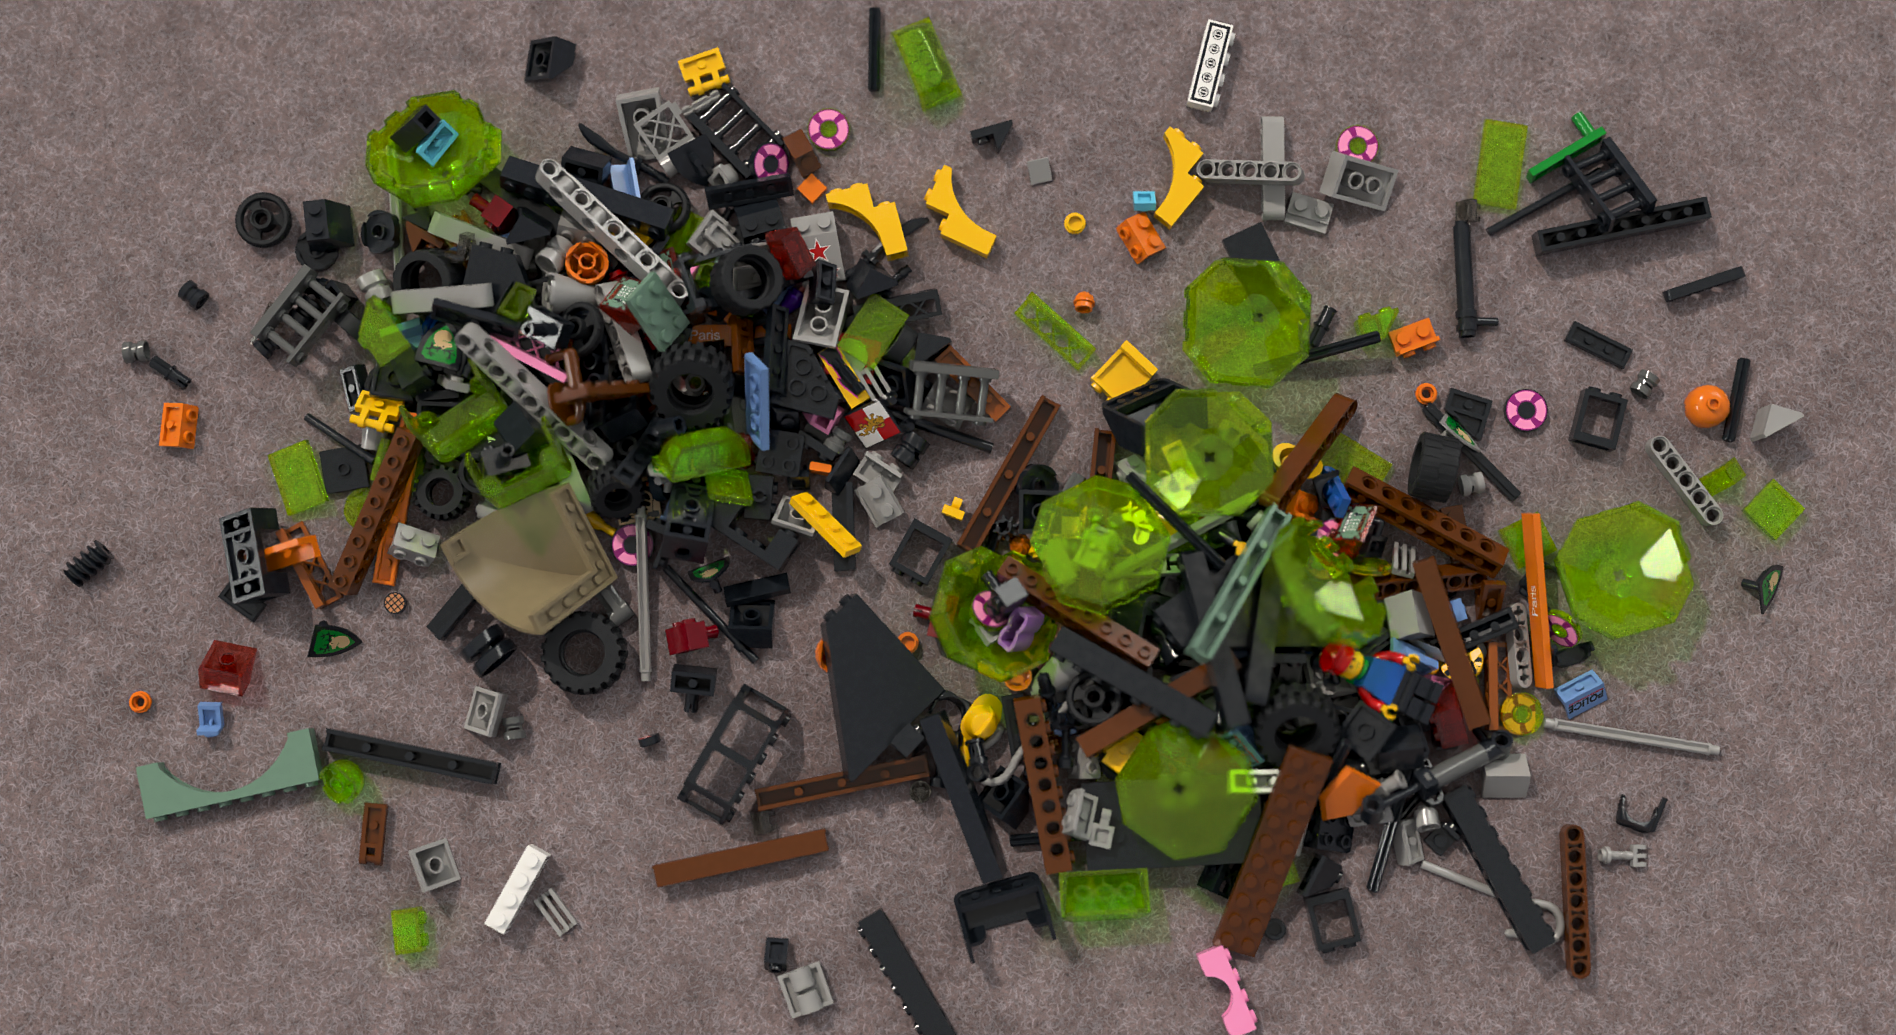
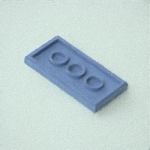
M752 352L745 353L746 434L762 451L769 450V369Z

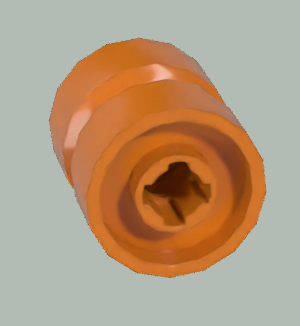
M1013 663L1005 669L1003 681L1010 690L1022 691L1030 685L1032 673L1025 664Z

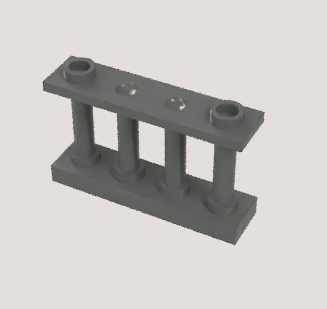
M306 264L301 267L250 331L252 335L263 342L266 339H270L290 355L286 362L296 368L307 359L309 351L337 316L347 309L348 302L351 300L341 292L336 297L316 281L318 273ZM311 287L331 303L323 314L302 298V294L307 288ZM297 304L317 320L310 331L288 315L293 305ZM283 321L303 337L296 348L275 332V328L280 322Z
M910 360L909 369L915 371L917 376L913 408L904 407L903 411L910 415L909 418L922 420L923 416L968 420L973 421L974 425L986 426V422L993 423L994 419L986 416L985 412L989 383L992 382V379L999 380V370L995 368ZM928 372L936 373V377H938L934 410L921 409L925 376H928ZM949 374L958 375L957 379H959L955 412L943 411L946 380L949 378ZM971 377H979L978 381H980L976 415L964 413L967 384Z

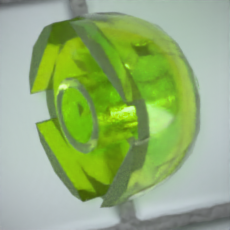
M346 759L331 762L321 770L319 776L320 780L323 779V792L337 804L342 802L346 804L351 803L362 793L365 785V777L360 767Z

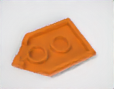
M1346 766L1319 795L1322 821L1354 815L1361 807L1363 798L1373 794L1381 786V783Z

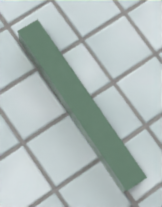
M1275 503L1266 508L1185 650L1186 654L1201 664H1205L1214 656L1293 516L1290 513L1285 514L1277 508L1278 505Z

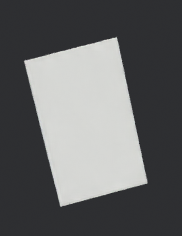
M1416 639L1408 640L1413 646L1424 650L1425 655L1445 662L1438 648Z

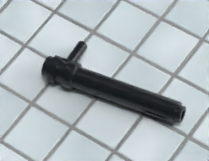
M1461 220L1456 221L1455 226H1453L1457 295L1455 318L1458 320L1456 332L1459 334V338H1472L1476 336L1478 326H1498L1499 319L1477 317V310L1474 306L1471 230L1468 221Z

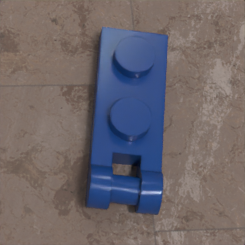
M1324 466L1321 474L1324 475L1335 469L1330 466ZM1339 476L1326 482L1322 492L1335 517L1344 518L1351 499Z

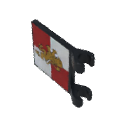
M890 390L882 397L843 415L866 449L902 432L912 431L915 428V419H911L908 416L898 423L887 407L897 402L898 394L895 390Z

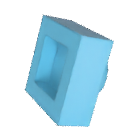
M1133 191L1134 211L1146 212L1156 210L1155 191Z

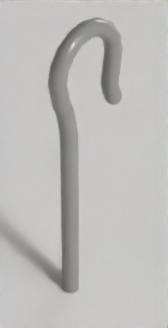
M1087 679L1080 688L1085 690L1096 682L1092 679ZM1066 701L1057 709L1058 712L1066 713L1068 709ZM1049 717L1046 721H1049V725H1050V724H1052V723H1051L1050 717ZM997 726L994 734L983 743L984 752L1000 740L1004 732L1003 726ZM1034 736L1030 743L1034 745L1041 737ZM1022 745L1012 757L1003 774L995 778L988 777L986 781L980 783L993 787L1008 781L1024 757ZM977 766L974 769V776L979 778L982 775L980 766Z
M1422 860L1420 868L1495 897L1488 885ZM1532 899L1534 904H1538L1541 909L1550 911L1556 919L1555 936H1553L1556 942L1547 946L1551 947L1564 934V915L1558 906L1552 902ZM1513 929L1505 930L1506 937L1518 938Z

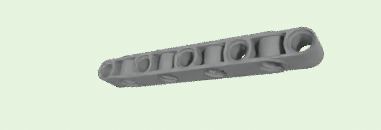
M553 159L543 160L536 172L535 178L551 197L640 281L650 272H656L677 304L681 306L688 295L683 280L575 177Z
M472 322L467 323L455 336L456 345L484 373L591 470L599 469L598 466L601 464L605 466L612 459V449L593 430L586 431L583 421L577 425L567 427L549 407L547 387L479 325Z

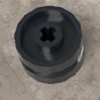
M498 624L492 625L476 636L460 653V656L466 663L476 661L472 670L479 678L485 677L498 668L518 648L511 639L502 640L505 632Z

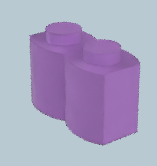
M1034 606L1015 608L1009 616L1008 625L999 634L998 644L1007 652L1027 650L1033 641L1034 633L1042 626L1044 615Z

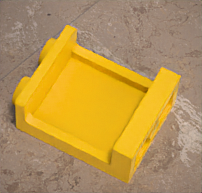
M1126 340L1115 354L1090 378L1092 382L1091 387L1099 394L1103 392L1108 397L1106 400H1109L1146 384L1157 373L1158 369Z

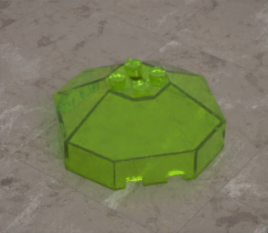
M455 90L411 97L405 102L407 108L401 113L395 110L384 120L385 126L378 132L373 129L367 134L365 166L373 183L414 208L458 201L502 162V130L493 126L492 123L485 121L478 103L469 98L464 100L461 98L460 93ZM425 104L441 120H445L459 133L433 167L416 153L418 143L407 153H404L389 138L416 108ZM444 171H448L447 177L442 176Z
M1223 257L1215 260L1184 289L1186 310L1183 317L1185 340L1183 341L1182 350L1210 383H1228L1246 387L1260 386L1261 388L1270 389L1280 383L1309 357L1312 294L1283 261ZM1254 312L1257 314L1261 312L1263 314L1261 317L1262 323L1253 320L1255 318Z
M1199 388V390L1176 389L1145 420L1146 484L1180 517L1242 516L1273 484L1272 421L1240 391L1217 392L1214 388ZM1206 452L1209 454L1215 453V461L1213 463L1211 461L1207 463L1204 461L1206 458L1204 454Z
M1095 475L1041 503L1030 544L1042 562L1041 573L1047 583L1052 586L1061 604L1104 615L1110 612L1112 608L1120 604L1124 605L1139 597V594L1158 587L1171 536L1153 507L1128 483ZM1101 525H1105V529L1109 531L1100 535L1096 527L1100 528Z
M1640 501L1605 510L1591 516L1578 518L1573 522L1553 560L1573 620L1613 641L1675 623L1694 586L1687 563L1691 559V554L1687 543L1684 542L1680 522ZM1619 570H1622L1625 579H1620L1619 581H1616V576L1613 574V572H1618Z
M1298 516L1278 530L1270 551L1283 594L1281 601L1322 642L1360 648L1380 636L1386 615L1384 603L1377 604L1374 594L1378 592L1374 578L1369 575L1353 585L1348 574L1354 569L1353 561L1344 552L1337 557L1333 554L1340 547L1331 537L1324 535L1319 539L1316 536L1310 535L1323 527L1324 524L1313 519L1306 523L1304 517Z
M979 546L945 561L929 619L948 659L1002 683L1048 662L1050 656L1048 648L1050 642L1054 641L1058 625L1055 624V620L1042 613L1044 615L1042 626L1034 633L1033 641L1027 650L1007 652L998 642L987 647L975 631V626L969 622L972 617L976 616L973 611L974 598L980 592L989 590L981 580V577L991 570L996 576L1008 556H1011L1049 581L1051 579L1044 564L1039 562L1033 563L1027 560L1025 555L1015 550L1001 556ZM1024 602L1022 607H1029L1031 605Z
M1168 723L1152 726L1148 729L1115 778L1123 824L1174 860L1224 852L1229 841L1236 834L1245 821V817L1258 801L1250 755L1233 745L1223 736L1212 731L1207 740L1202 737L1200 740H1197L1188 734L1190 730L1182 726L1178 729ZM1177 782L1185 786L1182 795H1178V792L1173 791Z

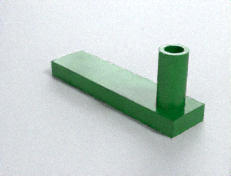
M1582 111L1572 116L1571 120L1583 135V138L1530 168L1526 175L1527 180L1532 184L1562 166L1565 156L1569 155L1574 159L1601 143L1607 132L1602 126L1595 130Z

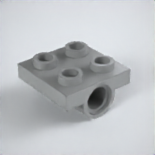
M820 961L777 976L792 1019L834 1004Z

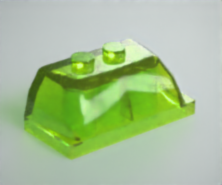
M929 17L890 32L891 39L922 112L962 96Z
M718 426L673 437L663 446L659 455L652 456V465L673 483L751 465V455L748 444L740 434L727 426Z
M1147 868L1062 872L1058 874L1061 919L1064 921L1086 922L1138 919L1151 913Z

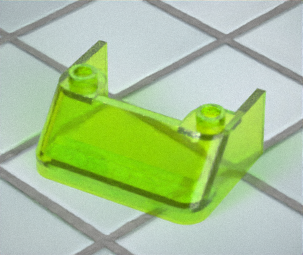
M374 294L367 299L358 331L360 337L357 340L365 350L367 348L370 350L380 366L383 367L411 347V345L397 327V324L403 323L404 320L399 314H393L391 305Z
M470 358L468 361L475 374L469 382L473 394L440 417H437L430 411L421 412L413 417L403 405L398 407L409 431L440 462L452 461L496 431L493 422L509 407L488 375Z
M546 415L541 417V428L551 445L540 452L539 460L541 465L504 483H501L495 476L483 477L471 453H465L464 464L480 493L496 508H507L567 479L571 475L572 464Z

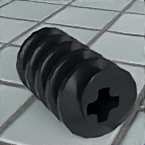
M94 540L96 548L90 545L87 546L88 554L82 550L80 551L82 559L76 556L73 557L74 565L66 562L68 570L64 569L63 571L68 579L78 587L83 586V581H89L90 575H97V570L102 571L104 564L109 565L111 559H114L108 548L97 540Z

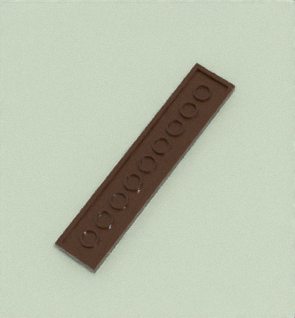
M1292 745L1288 746L1212 940L1214 946L1222 945L1224 949L1228 948L1230 951L1255 958L1333 762L1331 757Z

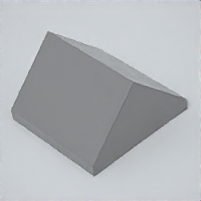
M1774 404L1762 407L1757 410L1750 440L1754 442L1768 437L1804 417L1802 412Z
M783 495L771 521L772 526L784 531L787 528L797 535L814 540L817 531L789 504L791 497Z
M1409 590L1383 599L1390 638L1394 637L1402 641L1435 637L1433 624L1421 592Z
M475 686L464 728L488 737H497L508 694Z
M1509 754L1506 759H1496L1481 767L1482 798H1526L1531 778L1526 754Z
M447 838L408 851L422 893L461 879Z

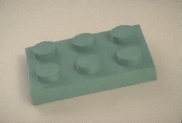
M650 272L624 300L659 352H664L690 323L656 272Z

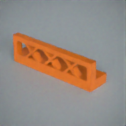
M316 535L296 538L264 549L268 572L277 571L321 556Z

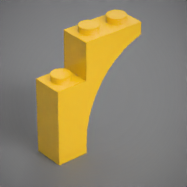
M1169 127L1163 136L1172 157V183L1167 197L1153 216L1169 230L1204 188L1200 178L1196 175H1189V172L1203 156L1202 148L1193 141L1190 143L1184 138L1185 135L1182 131Z
M944 165L942 170L938 169L933 181L936 183L933 189L929 188L924 200L927 201L926 208L948 217L947 219L943 218L938 230L941 231V238L988 258L997 235L976 225L963 212L953 192L952 168Z
M863 183L853 184L850 188L843 190L841 188L833 189L830 193L826 194L829 209L851 213L873 229L884 247L888 262L909 257L895 202L890 203L886 201L874 207L868 184Z

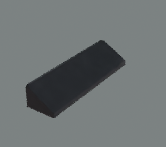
M1509 606L1459 628L1466 649H1469L1520 628L1512 608ZM1435 637L1429 641V644L1438 648L1443 656L1438 638Z

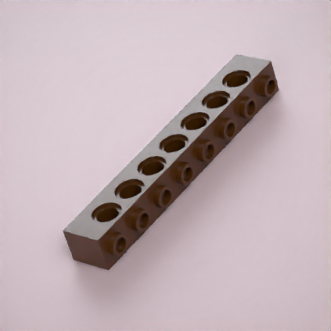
M397 427L328 587L346 596L358 595L425 443L426 436L410 428Z
M1355 466L1352 467L1345 478L1343 485L1351 499L1350 503H1359L1360 506H1366V509L1373 506L1371 511L1368 510L1369 513L1492 579L1496 577L1504 566L1509 552L1507 547Z
M1011 556L1007 557L997 571L996 578L1001 584L1017 577L1028 593L1025 600L1026 603L1034 606L1040 612L1145 673H1147L1155 661L1160 649Z
M1039 694L1015 698L1013 703L1046 875L1071 871V863H1075L1073 850L1068 849L1067 842L1071 841V836L1062 833L1064 827L1062 821L1066 810L1065 807L1060 806L1059 799H1063L1061 785L1057 786L1055 780L1056 777H1059L1057 764H1052L1051 756L1055 755L1053 742L1048 743L1047 734H1051L1049 721H1044L1043 713L1047 712L1045 699L1040 700ZM1031 714L1039 717L1038 722L1035 724L1027 723L1026 719ZM1034 736H1040L1043 738V741L1040 745L1034 746L1030 743L1031 739ZM1037 758H1045L1047 760L1044 767H1037L1035 765ZM1043 779H1048L1051 782V785L1046 789L1039 787V782ZM1046 801H1053L1055 806L1051 810H1045L1043 804ZM1051 822L1059 824V828L1054 832L1047 830V826ZM1054 844H1061L1063 849L1059 853H1054L1051 851V847Z

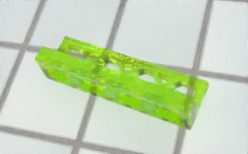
M1031 292L1026 297L1024 303L1014 312L1019 319L1078 371L1096 352V348L1034 292ZM1029 304L1036 310V318L1027 319L1021 312ZM1038 313H1040L1044 318H1038ZM1030 321H1036V326ZM1039 321H1049L1052 324V332L1043 333L1040 331ZM1054 327L1058 329L1060 332H1055ZM1055 335H1064L1068 338V347H1058L1055 344ZM1080 349L1086 356L1077 364L1071 358V350Z

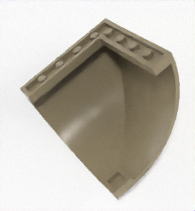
M569 482L543 489L505 505L475 521L440 544L454 572L477 602L501 622L528 634L543 635L618 578Z

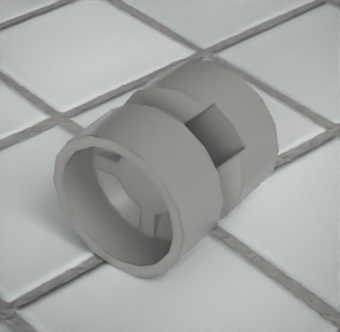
M555 235L546 247L535 256L537 266L544 273H547V271L559 273L565 267L566 254L573 245L563 236Z
M382 269L367 272L356 280L361 292L366 293L365 301L370 309L379 308L391 302L390 292L392 289L389 285H385L387 278Z

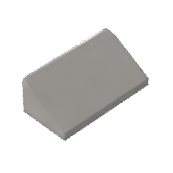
M1414 817L1400 820L1393 841L1398 865L1410 866L1424 860L1420 835L1416 828Z

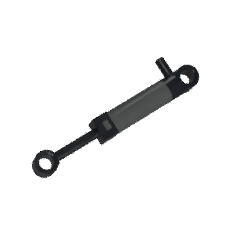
M1480 727L1474 728L1472 733L1480 743L1429 769L1425 766L1413 772L1410 786L1384 799L1373 794L1364 797L1360 809L1361 820L1368 825L1378 824L1382 819L1385 808L1416 792L1425 800L1435 795L1437 789L1494 760L1506 759L1512 748V735L1508 731L1497 730L1488 738Z

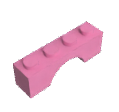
M1222 945L1213 946L1196 953L1204 975L1223 980L1230 990V1004L1221 1015L1228 1034L1243 1035L1255 1030L1256 1026L1254 1023L1258 1021L1253 1009L1249 1010L1246 1005L1249 999L1245 990H1240L1237 982L1240 981V977L1236 968L1232 969L1229 961L1232 960L1228 948L1224 949Z

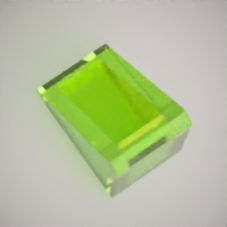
M516 281L497 310V313L517 322H523L537 290Z
M1733 457L1700 477L1699 481L1709 494L1714 496L1735 485L1746 474L1736 458Z

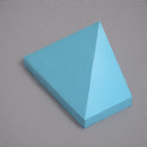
M441 120L426 137L418 142L416 153L433 167L459 133L445 120Z

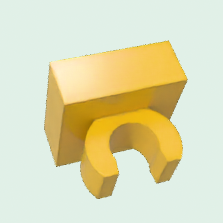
M954 497L951 506L944 504L942 514L962 522L965 512L959 509L963 500Z

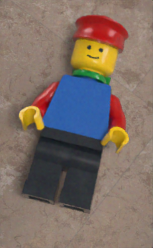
M1335 639L1326 645L1320 655V667L1323 671H1329L1333 675H1341L1347 683L1359 688L1358 693L1363 702L1379 713L1384 712V716L1388 719L1396 717L1389 713L1388 710L1391 708L1416 723L1428 725L1435 706L1425 703L1414 696L1426 702L1437 704L1445 686L1413 672L1416 670V665L1410 662L1420 663L1419 656L1415 654L1406 657L1405 654L1385 651L1375 653L1373 657H1364L1360 652L1354 650L1351 644L1343 642L1342 639Z

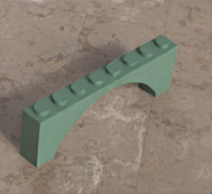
M314 728L287 733L288 740L273 765L252 783L232 791L213 792L193 787L167 770L164 762L136 767L146 819L154 818V822L167 820V815L170 814L181 817L189 815V810L197 809V812L211 810L210 805L219 804V807L233 805L232 800L240 799L242 803L254 800V795L262 794V798L276 795L275 791L283 789L284 793L297 790V786L305 784V788L319 785L318 781L324 780Z

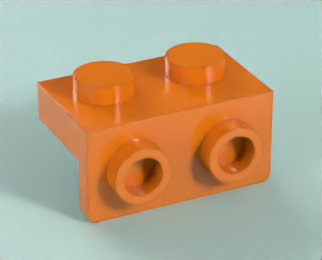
M1145 212L1127 218L1116 227L1120 238L1123 240L1136 264H1140L1146 258L1166 248Z

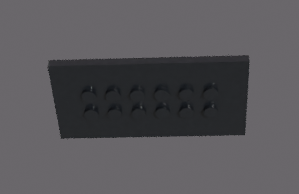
M1226 774L1210 775L1217 778L1221 783V792L1213 798L1203 796L1162 778L1082 783V789H1085L1084 793L1098 797L1093 822L1100 823L1102 809L1106 808L1112 810L1109 826L1115 827L1110 849L1088 844L1089 840L1085 841L1087 871L1100 872L1243 863L1262 815L1260 794H1227ZM1197 776L1184 777V781L1188 785H1193L1197 781ZM1201 776L1197 789L1201 790V785L1208 788V793H1211L1213 790L1217 791L1218 788L1215 787V782L1211 781L1210 784H1206L1203 782L1205 778Z

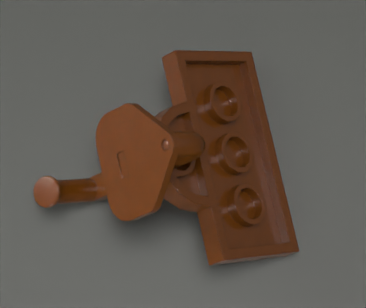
M573 348L556 351L545 356L546 363L554 366L556 362L561 360L565 362L568 382L551 383L547 388V396L550 409L567 427L582 422L586 403L622 399L650 392L649 383H640L639 380L626 381V384H624V380L610 382L611 385L608 384V381L595 383V386H593L592 382L582 383L578 354Z

